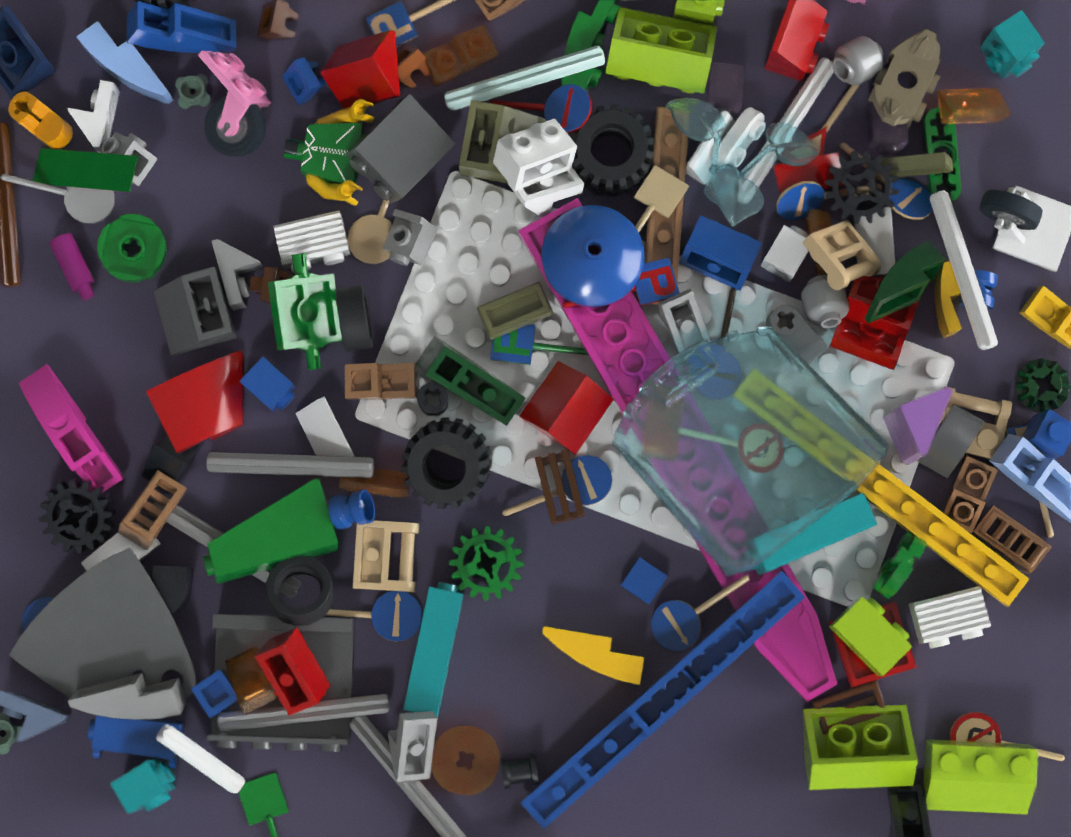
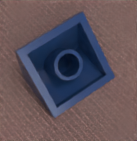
M7 5L0 10V83L9 96L13 98L20 92H29L57 71Z

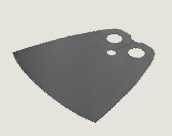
M131 548L101 561L61 591L29 624L9 655L23 667L69 698L77 689L132 676L136 670L144 671L146 686L162 682L161 678L165 671L177 670L183 677L182 689L185 698L193 693L191 688L196 686L193 664L177 625L154 583Z

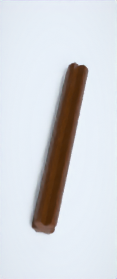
M0 122V279L2 286L11 288L20 286L21 277L13 183L1 179L2 174L13 176L9 127L6 123Z

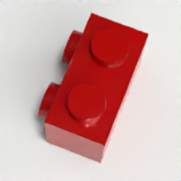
M298 627L268 639L255 656L289 716L317 705L331 686Z

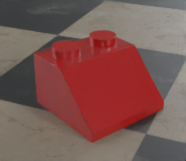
M788 0L764 69L802 82L806 72L812 74L819 56L813 53L817 41L824 42L830 25L824 22L827 10L814 0Z

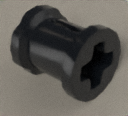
M426 383L418 391L417 402L421 411L427 416H440L448 408V395L445 388L439 383ZM428 393L433 396L438 393L441 394L438 397L440 405L436 407L434 404H430L427 407L426 395Z
M530 753L527 758L508 761L506 758H500L505 789H509L512 784L532 781L533 784H539L534 753Z

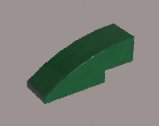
M929 240L914 247L902 256L888 271L864 318L868 324L918 302L927 284L935 281L946 258Z

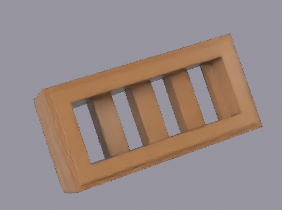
M157 470L121 521L118 532L135 544L148 550L187 488ZM159 486L172 494V498L165 497L155 491V488ZM151 498L165 508L161 510L147 500ZM143 510L155 517L156 521L153 522L140 514V511ZM133 522H135V523L139 524L140 526H142L143 528L147 529L148 532H147L146 530L142 529L141 527L137 526V525L134 524Z
M994 505L990 507L972 532L1025 574H1031L1052 547ZM997 518L1002 523L990 536L986 532ZM1009 527L1013 531L1002 544L998 539ZM1019 536L1022 537L1024 540L1015 552L1010 550V547ZM1029 546L1035 547L1036 549L1029 558L1024 560L1022 556Z

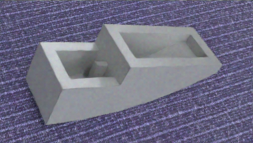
M142 673L77 689L68 700L70 707L110 718L133 720L157 719L179 715L187 704L179 678L146 686Z

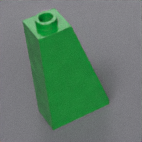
M320 480L310 481L207 543L208 554L202 556L207 575L214 574L216 582L219 584L273 569L280 561L291 557L306 556L313 558L337 551L338 541Z

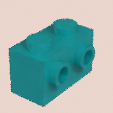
M1020 10L993 28L980 48L986 55L985 61L993 73H998L1002 79L1010 74H1013L1016 78L1032 67L1031 64L1040 57L1037 52L1045 42L1024 12Z
M158 758L144 762L110 784L128 814L143 808L148 812L171 799L168 793L176 788L172 782L176 779L173 770L169 768V764L166 761L161 763Z

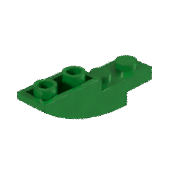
M599 0L592 16L581 11L578 12L567 41L565 55L593 46L602 47L606 35L602 34L606 23L613 24L620 9V6L616 4L617 0ZM600 66L562 77L561 86L574 84L581 86L586 92L589 87L595 89L603 74V70L599 69Z

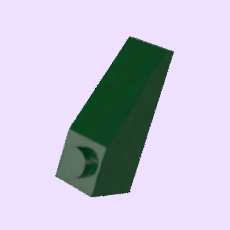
M436 336L433 337L416 362V365L426 376L506 426L526 399L522 394Z

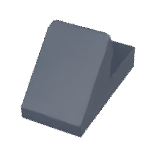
M0 690V706L4 707L2 713L17 719H22L23 715H26L17 742L27 741L66 723L71 717L69 713L9 690Z

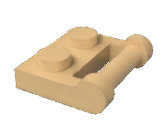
M848 220L814 232L802 242L810 252L813 260L819 263L828 274V284L834 290L845 288L849 285L850 281L864 275L867 277L873 276L881 270L880 259ZM853 256L860 261L858 264L846 269L840 263Z
M950 388L953 392L941 421L947 415L952 405L996 415L994 424L983 423V426L965 455L990 460L1004 441L1012 402L1002 399L1000 402L957 393L954 388Z
M373 520L369 524H357L353 589L415 592L416 582H413L412 578L415 534H419V523ZM392 533H402L399 580H389Z

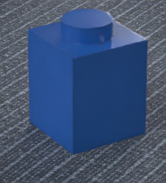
M263 356L239 381L273 413L278 408L281 411L284 410L295 397L292 393L296 389L295 385Z
M1048 409L1032 416L1023 437L1045 457L1055 459L1064 455L1071 441V422Z

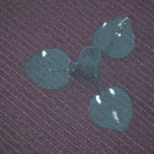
M695 98L674 99L665 106L670 110L675 124L686 136L702 142L714 139L712 164L708 169L712 176L705 186L704 192L711 201L719 205L732 227L745 218L759 212L764 205L762 192L752 181L744 179V176L769 152L775 151L776 156L781 162L791 166L808 164L816 158L819 152L813 141L800 129L788 123L778 122L771 124L765 132V137L770 145H767L742 171L739 172L731 164L718 166L721 135L718 132L724 130L726 126L721 113L711 104Z

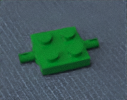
M306 253L293 254L291 257L294 275L285 280L268 282L277 350L292 348L305 350L307 370L321 369L319 348L328 343L343 341L337 312L334 274L316 275L308 273Z

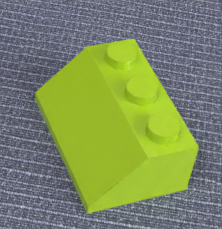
M620 7L605 74L614 75L622 80H640L657 87L664 85L679 88L686 93L698 92L704 94L713 56L717 27Z
M886 705L885 708H879V706H858L856 708L803 709L804 756L809 790L914 785L918 759L907 705ZM862 714H884L851 726L846 724L834 725L830 728L829 733L823 735L819 724V717H825L827 726Z
M925 739L923 787L927 810L1027 814L1037 784L1038 749L1029 744Z

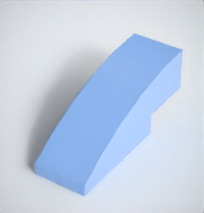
M98 21L76 36L92 58L114 78L149 98L166 104L173 101L168 90L133 44L125 41L117 47Z
M1008 434L989 461L1023 490L1071 523V474L1054 459L1045 457L1023 436Z

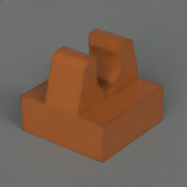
M407 45L397 54L399 81L409 88L416 86L411 79V72L418 69L424 76L429 74V69L425 62L426 57L418 48Z

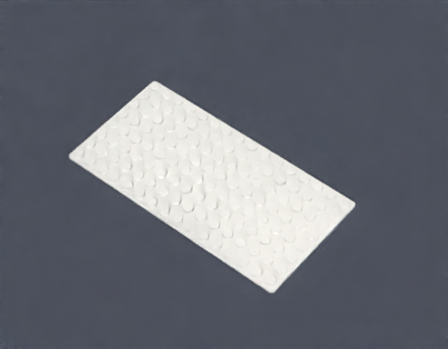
M453 171L448 177L431 220V224L437 228V232L423 265L414 263L375 363L381 365L416 363L433 337L436 336L512 387L526 399L507 426L447 388L445 390L448 395V408L440 416H427L419 408L417 398L360 400L355 416L361 422L409 440L421 427L426 426L428 422L433 420L438 422L441 418L449 417L450 421H455L456 418L464 420V425L469 426L470 423L477 427L474 431L478 435L483 433L485 436L484 444L485 446H490L491 449L489 460H492V467L490 471L543 491L535 457L541 456L543 458L548 456V454H558L566 449L519 418V416L554 365L559 361L587 375L611 397L612 395L588 355L533 349L531 365L490 360L492 340L490 341L477 307L536 282H540L552 308L553 315L529 324L535 325L534 342L584 348L518 234L520 229L542 217L524 207L514 192L474 177L460 175L458 171ZM642 241V242H643V246H644V256H645V244H646V242ZM679 264L677 280L679 292L692 289L713 347L682 361L676 352L667 326L659 316V305L648 304L640 307L714 436L737 441L739 434L746 427L753 424L769 425L732 398L733 394L723 400H709L702 397L694 389L691 382V368L694 361L705 352L718 350L729 292L732 287ZM746 280L741 291L736 289L724 351L731 354L738 361L741 369V382L739 386L754 368L910 487L919 462L916 460L909 465L901 463L883 418L900 405L947 386L954 367V360L949 356L905 340L894 370L829 347L837 326L823 328L821 325L812 324L806 318L802 301ZM632 291L633 295L635 296L637 302L640 305L637 292ZM781 305H789L798 310L810 327L822 337L828 347L827 351L802 371L798 370L789 361L782 348L766 329L765 322L767 316ZM787 316L779 317L780 320L776 323L780 329L784 326L787 327L786 324L790 321ZM418 367V391L426 383H437L426 376ZM428 393L426 395L428 401L426 406L428 407L430 404H434L436 407L439 406L440 401L438 397L441 394L438 393L433 396ZM613 400L577 454L573 455L569 452L571 461L579 456H595L604 461L611 470L613 482L606 498L597 504L583 506L700 551L616 402ZM781 434L779 436L783 443L784 452L782 461L774 471L767 474H754L746 470L737 457L736 447L719 444L769 532L859 495ZM439 445L432 448L465 461L461 453L453 447ZM564 461L557 462L561 478L565 469ZM545 465L550 491L556 490L551 465ZM868 502L878 525L788 563L804 591L849 607L858 597L863 596L866 600L870 597L873 589L872 585L878 576V571L882 565L897 523Z

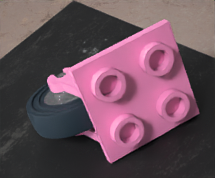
M202 50L198 56L228 90L227 96L217 100L206 114L204 129L207 140L216 151L223 155L231 157L248 155L259 147L265 136L266 123L261 108L268 107L271 104L270 100L264 95L267 91L255 78L250 79L243 70L245 65L236 55Z

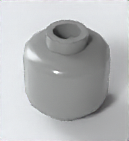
M866 36L855 37L839 46L835 51L833 70L836 76L841 81L853 86L861 85L877 76L883 67V50L881 46Z
M828 275L816 276L808 281L801 292L806 318L812 324L821 325L823 328L835 327L840 324L841 319L849 312L845 288L834 290L828 284Z

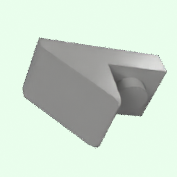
M219 239L212 240L229 306L233 311L246 308L244 298L249 297L250 294L245 278H238V275L262 269L263 265L259 260Z
M691 288L659 302V316L667 326L676 352L682 361L713 347Z
M433 711L402 713L399 715L398 730L388 731L394 777L397 782L430 779L437 717Z

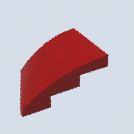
M864 275L855 279L847 298L849 312L841 319L840 324L837 325L829 347L894 370L919 301L868 324L864 318L885 276L867 277Z
M241 351L203 364L146 391L178 454L208 438L214 441L243 426L244 386L239 381L243 378L244 356Z

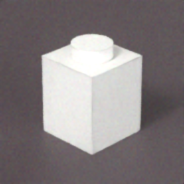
M784 225L760 266L790 283L808 253V249L802 242L809 235L796 226L788 228Z

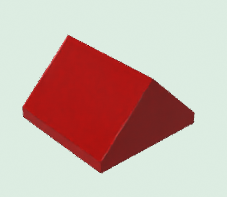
M388 30L339 45L320 71L343 109L352 107L353 103L359 99L376 104L400 97L396 35L394 30Z
M557 361L519 418L563 448L568 449L573 455H576L614 399L587 375Z

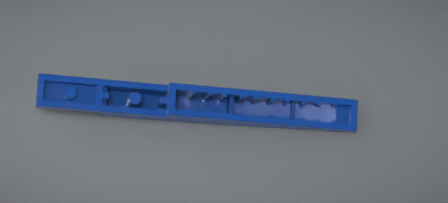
M781 571L575 752L570 759L522 800L521 804L538 824L545 829L643 740L653 734L801 602L805 596Z

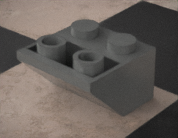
M215 267L182 275L154 291L171 356L237 338L221 276Z

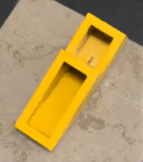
M543 626L542 634L559 650L576 662L610 678L640 685L644 657L610 652L612 642L610 637Z

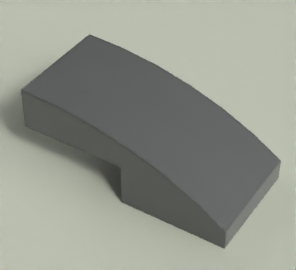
M953 405L939 424L926 456L918 459L917 462L948 478L975 439L984 421Z

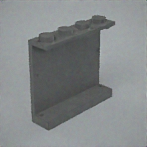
M213 614L212 628H216L214 673L222 669L240 696L239 700L221 712L282 705L255 656L268 639L298 627L331 685L320 701L352 698L355 619L321 618L310 625L293 626L283 623L276 616ZM217 714L212 717L211 734L207 735V740L216 741V747L237 748V741L251 742L252 749H272V743H286V750H306L307 744H320V751H341V745L350 744L349 723L351 717L222 732L218 728Z

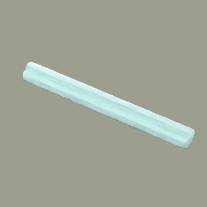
M593 46L447 91L445 93V102L450 110L470 106L471 100L483 102L601 66L605 63V56L600 46Z

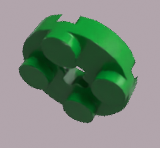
M125 214L120 216L119 219L114 220L111 224L108 223L103 228L98 239L97 252L103 266L113 277L124 282L137 283L153 279L165 262L167 243L163 232L151 219L139 214ZM132 240H137V245L141 247V251L135 253L134 257H128L129 253L124 250V246L130 245Z
M907 531L896 547L898 550L893 558L888 556L878 571L879 576L873 583L872 588L887 599L890 596L893 597L912 572V565L915 562L913 557L915 556L920 559L927 542Z

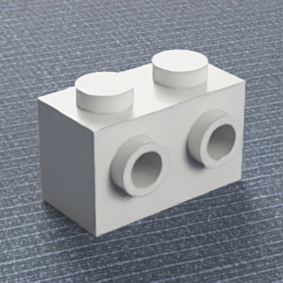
M554 118L544 123L534 124L530 128L517 133L507 134L498 139L493 164L516 191L570 170L577 145Z

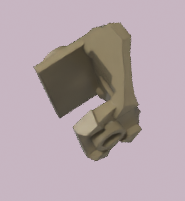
M925 28L892 48L885 64L888 69L882 67L873 84L874 88L868 101L873 102L883 122L892 126L905 124L903 127L905 130H908L912 120L919 123L927 106L926 103L922 102V99L926 92L933 93L940 79V75L935 74L941 61L939 59L940 44L937 41L938 33ZM902 72H910L915 75L917 84L910 89L903 88L898 83V75Z

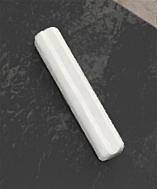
M165 724L158 732L156 739L161 744L227 791L234 794L240 791L245 783V779L173 726Z

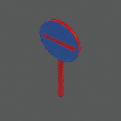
M574 84L563 85L554 90L548 97L546 104L497 100L489 102L514 109L544 111L546 121L555 118L566 133H572L580 129L588 121L592 111V101L589 93L581 86Z

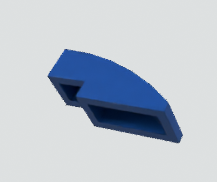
M137 1L127 14V43L174 52L200 53L202 50L234 52L237 48L236 20L174 3L168 10Z

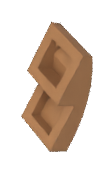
M379 363L345 364V399L417 398L418 366L416 363L382 365Z

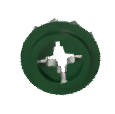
M1044 358L1025 364L1018 372L1015 381V390L1019 400L1024 406L1035 412H1043L1048 409L1053 411L1059 408L1068 399L1071 387L1067 371L1059 366L1057 361ZM1050 374L1048 385L1054 391L1046 390L1036 397L1039 385L1033 379L1041 380Z

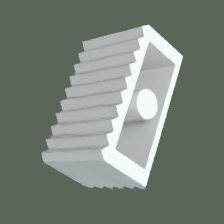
M340 210L273 226L281 263L285 270L291 269L292 273H294L291 257L293 254L306 253L307 270L312 268L311 264L324 261L325 265L341 263L344 261V256L351 254Z
M980 586L908 604L919 644L928 643L930 649L950 644L948 637L959 634L962 635L963 640L983 636L982 629L991 627Z

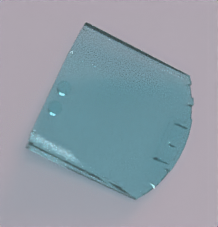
M757 327V331L738 334V330L728 332L726 337L711 342L704 340L671 358L642 384L640 392L632 400L631 404L627 405L621 422L616 429L612 444L668 510L728 576L753 570L856 491L886 456L889 448L888 443L772 327Z

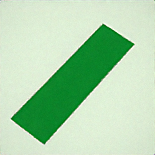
M40 148L32 181L54 186L130 192L138 156Z

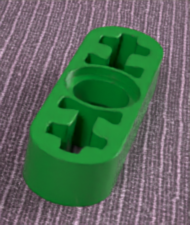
M937 107L930 110L922 122L924 153L931 154L938 148L946 149L949 152L953 161L952 174H947L945 181L946 186L953 189L949 193L953 203L959 197L962 189L955 118L948 109ZM936 117H939L940 121L946 122L947 125L941 130L942 140L932 143L931 140H936L938 137V130L936 126H931L930 123ZM934 174L927 175L928 192L932 195L937 193L936 188H939L942 184V174L937 176Z

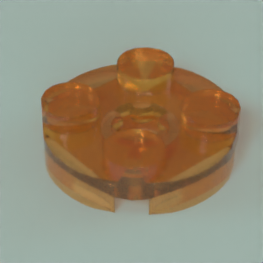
M461 725L453 727L443 733L434 746L431 765L433 775L444 789L455 794L474 795L480 793L492 784L497 775L500 765L499 749L494 739L487 732L476 726ZM462 750L466 754L473 753L475 755V759L472 760L473 768L467 770L465 766L459 768L456 765V762L460 759L458 753Z

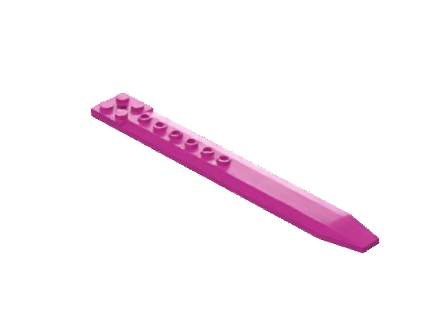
M577 198L520 229L518 234L551 292L556 297L722 590L742 576H749V581L726 596L734 611L740 608L781 571L805 596L801 602L753 644L805 701H809L837 685L818 615L788 563L761 575H757L756 570H752L749 567L744 555V551L747 550L744 543L770 532L721 446L718 443L676 433L677 428H683L714 435L632 292H629L622 299L606 306L586 307L577 305L564 308L562 304L568 300L560 296L552 288L544 274L541 253L546 233L561 215L582 206ZM596 245L588 248L589 253L592 255H598L601 252L600 248Z

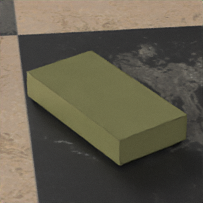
M946 152L883 158L881 162L883 166L890 163L894 165L888 172L890 176L908 177L950 173L953 171L952 158Z
M540 282L477 307L490 341L553 315L552 308Z

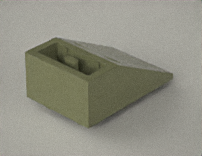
M471 100L459 162L460 175L508 183L493 164L498 139L507 134H514L528 129L534 124L544 123L546 119L510 107Z

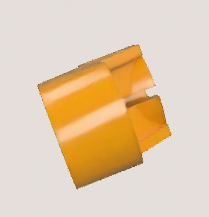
M20 92L11 99L8 107L11 117L52 149H62L69 144L73 135L70 124L28 92Z

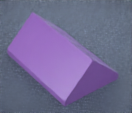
M946 387L900 405L883 418L901 463L909 465L926 456L953 392L952 389Z

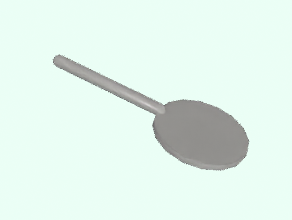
M7 174L1 175L3 181L64 195V204L67 212L75 220L82 223L94 224L103 221L110 215L114 207L115 194L110 190L76 187L63 189Z

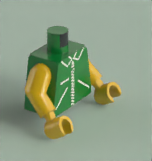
M359 99L353 103L352 107L341 109L319 118L315 124L307 126L305 141L286 138L284 158L302 160L300 171L303 177L306 178L307 184L324 199L346 201L353 206L358 204V201L351 196L356 190L362 191L363 188L357 185L358 173L351 167L350 159L345 153L365 134L363 124L358 122L360 120L366 123L373 122L374 116L365 114L368 107L374 106L371 102Z

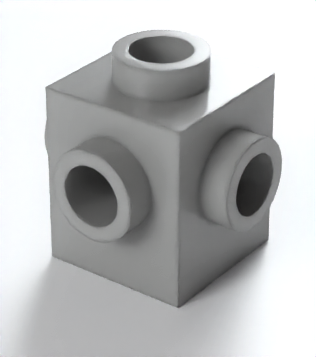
M115 132L112 137L104 142L101 148V153L138 156L132 181L137 186L141 184L158 159L145 149L147 144L132 133L126 137Z

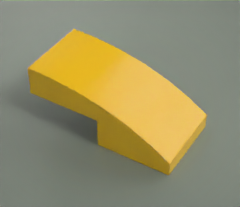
M950 261L943 263L935 279V309L943 338L956 334L962 329L951 301L961 293Z
M1038 286L1019 313L1043 332L1071 349V306L1064 303L1045 286Z

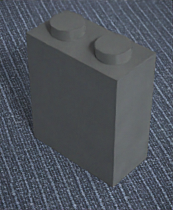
M408 94L398 100L345 155L350 159L351 167L358 174L366 176L374 184L373 189L376 194L385 201L389 200L392 204L402 199L456 143L422 106Z

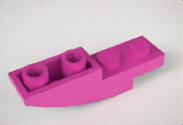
M48 363L18 383L48 437L71 471H76L83 482L90 479L92 480V489L95 490L103 486V492H105L125 477L86 423L87 418Z

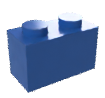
M700 215L679 264L741 291L762 242Z

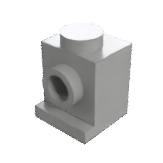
M395 209L393 212L395 220L383 249L390 253L389 259L395 263L408 266L409 262L422 266L437 228L421 216Z

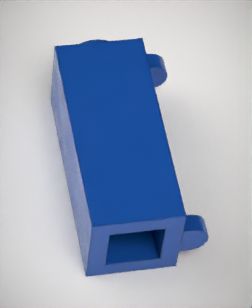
M96 715V719H91L88 728V740H92L93 758L100 759L103 751L169 759V768H177L180 756L157 741L156 736L165 724L173 726L183 734L185 722L166 719H119Z

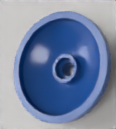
M598 205L577 207L561 215L546 233L541 253L543 271L552 288L566 300L586 307L606 306L625 297L637 284L643 270L645 257L642 239L631 221L611 208ZM596 245L600 248L601 252L598 255H592L589 253L588 248Z

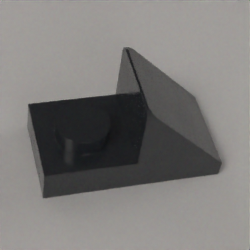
M166 434L159 446L154 444L141 476L150 481L158 470L179 483L206 440L178 454Z
M923 785L888 787L887 796L892 822L889 837H932Z

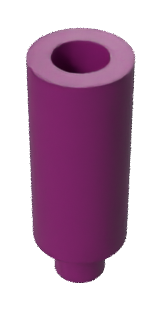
M72 233L62 234L49 242L50 247L71 291L79 292L82 301L94 297L95 294L91 285L95 281Z

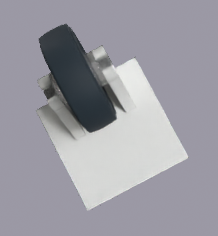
M1019 186L1009 187L1007 192L1000 190L986 191L981 200L979 210L983 215L995 221L994 227L998 229L992 249L1056 272L1071 234V206Z

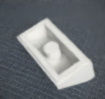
M724 110V112L720 113L686 166V174L703 185L708 184L718 169L719 165L714 162L715 152L735 123L727 111Z
M883 207L886 213L883 218L874 213L872 223H868L866 217L862 216L860 222L854 224L856 231L881 261V270L873 275L874 277L886 276L895 264L891 207Z
M325 396L295 413L316 456L355 457Z

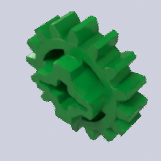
M486 526L484 534L479 535L478 531L474 528L472 529L473 538L469 540L462 535L460 539L464 544L463 547H453L452 549L458 555V559L449 561V565L458 567V571L451 575L452 579L461 578L463 582L460 584L459 589L462 591L467 587L471 588L470 598L472 599L477 596L478 592L482 593L484 601H488L490 593H495V596L501 599V590L505 588L512 592L514 589L510 581L512 579L520 581L522 578L519 574L515 573L516 568L524 567V562L516 561L515 558L522 553L521 548H511L515 541L513 536L506 541L502 539L504 532L502 529H499L496 535H492L490 526ZM485 541L498 543L505 550L499 552L487 548ZM474 546L476 554L472 562L464 565L467 551ZM480 549L484 550L485 555L489 559L495 558L497 563L492 565L494 579L490 578L489 573H486L485 569L477 568V565L482 562ZM510 562L509 572L505 579L500 582L498 577L499 570L502 565ZM478 575L487 580L489 587L476 585L469 580V577Z

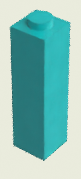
M864 493L744 543L747 549L744 551V555L749 567L752 570H756L757 575H761L878 524Z
M438 582L437 588L429 587L403 710L410 712L433 711L436 717H439L464 594L457 593L458 586Z

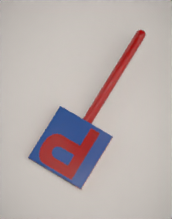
M670 258L644 264L637 284L630 291L637 292L640 306L664 301L680 293ZM565 301L562 306L569 308L577 306V304Z

